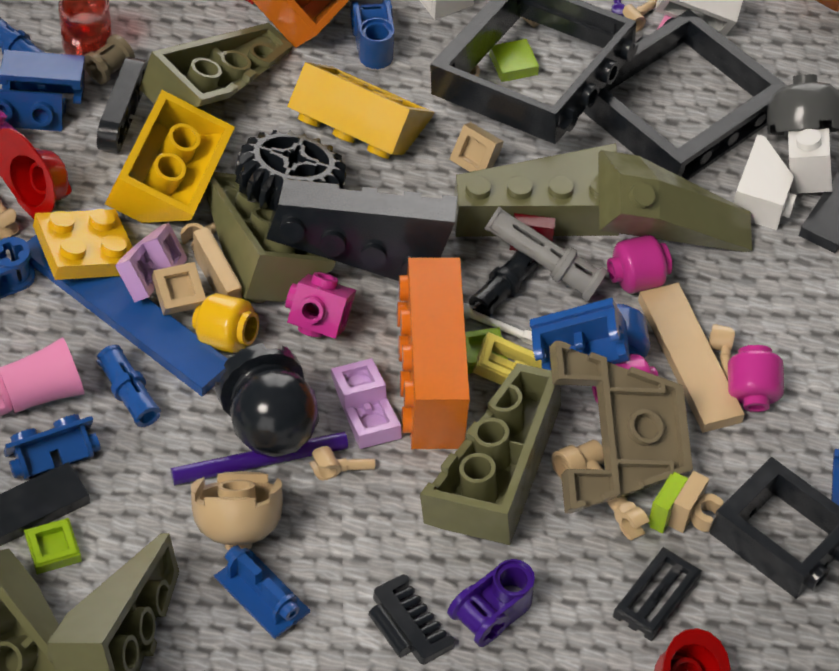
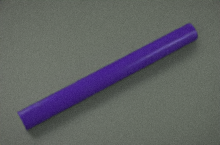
M345 431L310 438L297 452L274 457L249 451L170 468L175 486L194 482L203 477L205 479L217 477L218 473L245 471L313 456V450L322 446L330 447L333 452L348 449V439Z

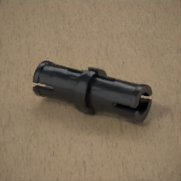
M517 250L503 266L493 269L489 274V280L479 291L471 296L469 304L474 306L473 310L490 317L509 295L514 297L519 292L521 283L540 264L535 260L530 263L532 259Z

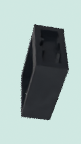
M770 457L716 511L710 534L796 599L807 587L815 591L829 573L830 569L827 566L834 559L839 562V506L773 457ZM774 494L829 534L803 562H800L747 522Z

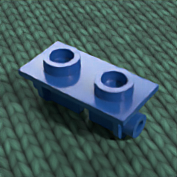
M0 89V110L7 115L5 121L14 128L50 131L63 130V114L66 113L67 101L66 98L62 97V94Z
M74 414L55 421L53 429L37 433V430L32 428L11 436V443L5 444L4 456L7 457L14 454L16 457L15 460L9 461L13 477L23 476L24 480L54 469L55 466L50 453L58 451L62 465L67 462L72 464L94 457L93 452L101 450L96 433L88 435L86 431L91 428L93 417L89 416L80 419L79 414Z
M238 545L232 547L225 555V559L228 561L227 566L214 575V578L274 639L310 613V609L248 548L241 549Z

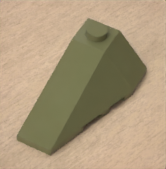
M265 23L151 52L140 90L154 104L161 90L195 107L228 99L286 56L292 50L293 45L270 23Z
M601 150L598 153L599 231L639 237L651 235L659 240L740 252L752 251L750 211L640 156Z
M213 173L205 190L223 254L242 286V295L245 299L255 303H264L266 301L284 302L293 283L298 284L308 274L313 275L314 272L327 274L334 269L336 263L334 260L267 240L266 237L273 210L269 208L262 210L260 209V203L247 201V195L239 192V184L235 182V174Z
M169 533L159 534L65 615L54 634L50 636L47 646L48 658L51 663H54L56 671H140L144 656H154L157 646L154 638L155 621L157 617H166L179 575V568Z
M9 548L0 550V671H56L54 663H51L48 658L47 646L50 636L54 634L59 624L35 580Z

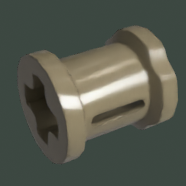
M113 34L107 39L106 45L96 52L84 55L85 70L92 79L102 85L111 80V75L122 67L126 57L135 58L131 46L123 37Z

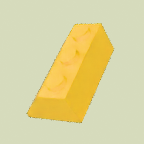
M308 62L304 63L287 106L299 112L297 119L315 127H320L321 123H324L334 128L332 135L350 143H354L357 138L369 144L367 151L385 159H389L391 154L404 155L435 113L338 68Z
M161 90L105 205L141 223L191 220L235 126Z

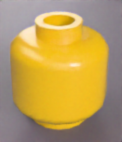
M214 293L196 307L192 317V326L200 342L208 344L216 350L235 354L255 341L259 331V316L254 312V308L248 300Z

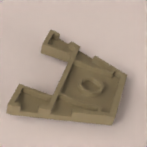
M554 341L551 344L549 351L553 385L595 386L597 388L605 470L566 469L561 474L565 513L571 514L664 483L673 472L685 476L693 470L683 385L634 367L625 369L607 362V357L593 352L587 355L570 349L571 344L563 341Z

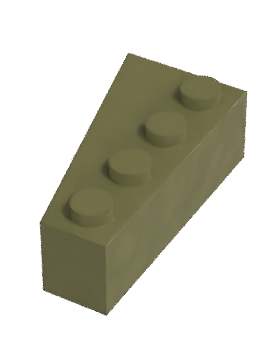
M616 143L457 174L454 196H458L455 236H496L484 228L499 206L513 217L514 213L556 218L553 236H619V233L599 231L598 153L601 150L617 152Z
M517 363L488 402L487 411L478 422L474 421L466 431V439L455 454H449L441 465L440 474L433 483L428 482L420 493L424 524L511 545L561 407V385H553L551 370Z

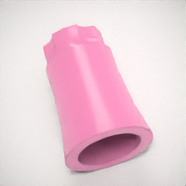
M63 337L33 354L0 367V416L8 414L12 410H14V413H18L58 399L85 395L74 360Z

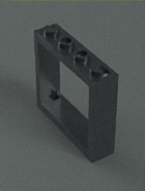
M490 0L430 64L431 94L556 144L566 131L570 132L573 130L578 117L587 107L591 108L594 105L598 94L606 84L610 85L613 83L618 70L624 63L634 58L638 49V43L635 42L636 21L581 0ZM520 17L603 48L553 107L470 74L472 69Z
M688 9L678 17L668 19L661 28L650 35L640 37L636 42L638 43V49L634 58L624 63L618 70L613 83L610 85L606 84L598 94L594 105L591 108L587 107L583 112L634 155L640 156L689 180L767 126V110L772 95L779 88L787 85ZM682 43H686L752 95L753 98L677 148L609 93V91Z

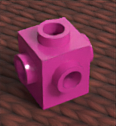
M314 272L313 275L308 274L298 284L293 283L289 289L285 302V307L290 309L287 323L298 326V331L307 336L322 337V335L336 339L345 330L356 290L337 284L338 279L330 274Z

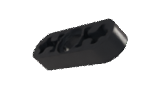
M132 57L125 58L98 126L97 148L99 150L120 153L133 120L129 118L130 114L135 115L143 94L140 90V85L148 64L147 60Z

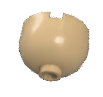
M248 471L218 473L217 483L205 485V477L197 479L191 484V504L194 522L201 533L214 542L225 544L227 550L236 545L241 549H251L252 543L263 540L276 528L281 518L283 506L282 481L277 478L274 484L268 483V474Z

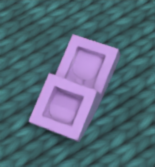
M168 222L138 242L117 262L115 267L134 302H138L150 297L155 290L151 278L153 270L184 264L188 258Z
M370 358L331 368V376L339 400L359 448L363 449L401 439V424L387 399L386 384L373 359Z

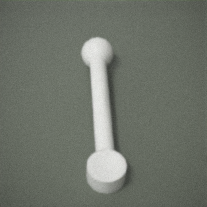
M463 303L464 319L472 318L493 328L500 327L501 331L532 345V331L520 330L473 310L470 304Z

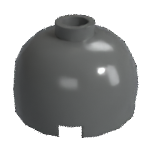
M817 75L793 76V84L779 88L772 95L767 110L768 135H784V131L829 128L830 132L839 131V91L831 84L817 82Z

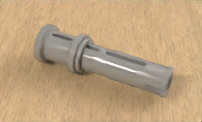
M500 206L484 228L550 270V276L555 282L562 280L582 293V299L586 302L592 297L608 271L603 267L597 269L577 256V250L574 248L570 249L567 247L564 250L502 210Z

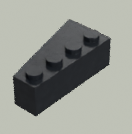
M284 179L272 211L266 239L399 281V275H407L408 258H441L455 224L458 196L442 195V199L421 197L420 192L404 191V195L378 193V188L362 187L358 191L340 189L339 184Z

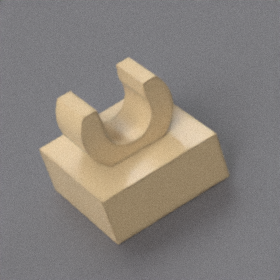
M472 122L464 124L449 160L469 172L492 168L498 159L504 141Z
M195 262L153 270L151 278L163 316L196 309L206 299Z
M693 470L673 503L668 523L669 527L684 533L691 521L698 530L703 532L710 531L714 518L704 514L702 510H709L716 514V511L723 505L724 501L715 494H705L709 482L708 477Z

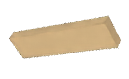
M679 282L640 291L638 302L678 384L684 387V396L702 433L742 423L745 414L737 398L729 394L728 380Z

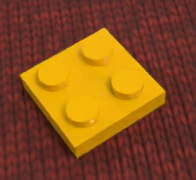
M116 209L35 213L33 228L55 280L120 276L115 265L133 246Z

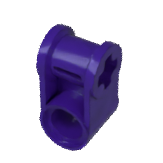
M509 559L501 562L474 585L467 587L455 597L448 607V616L452 620H460L475 635L474 642L479 647H485L531 607L535 583L534 571L530 565L521 560ZM513 585L522 590L511 592L504 589V587Z

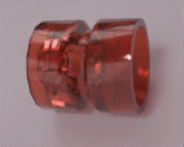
M60 0L58 2L62 47L66 54L84 56L87 53L96 52L106 45L107 39L112 35L109 0Z

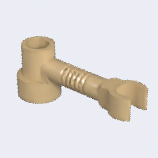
M594 439L577 447L568 445L552 454V466L560 478L566 469L604 470L601 467L604 464L603 447ZM625 496L607 501V504L614 511L615 519L619 523L621 531L627 539L633 540L645 534L641 526L650 521L642 508L637 507L634 502L628 501Z

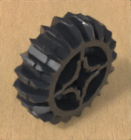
M273 130L271 135L259 132L257 137L248 138L247 143L242 145L241 152L238 153L235 182L239 184V192L247 195V201L260 203V209L262 210L267 208L273 210L284 179L339 184L340 189H344L346 184V165L342 162V155L333 152V146L322 145L320 138L311 139L306 137V133L297 135L293 134L291 130L288 133H280L277 130Z

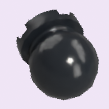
M258 343L241 349L225 362L226 372L221 377L220 383H215V390L223 410L231 416L236 436L256 454L277 457L297 452L311 438L319 422L315 391L305 382L303 370L297 357L285 346H282V350L277 348L266 349L264 343Z

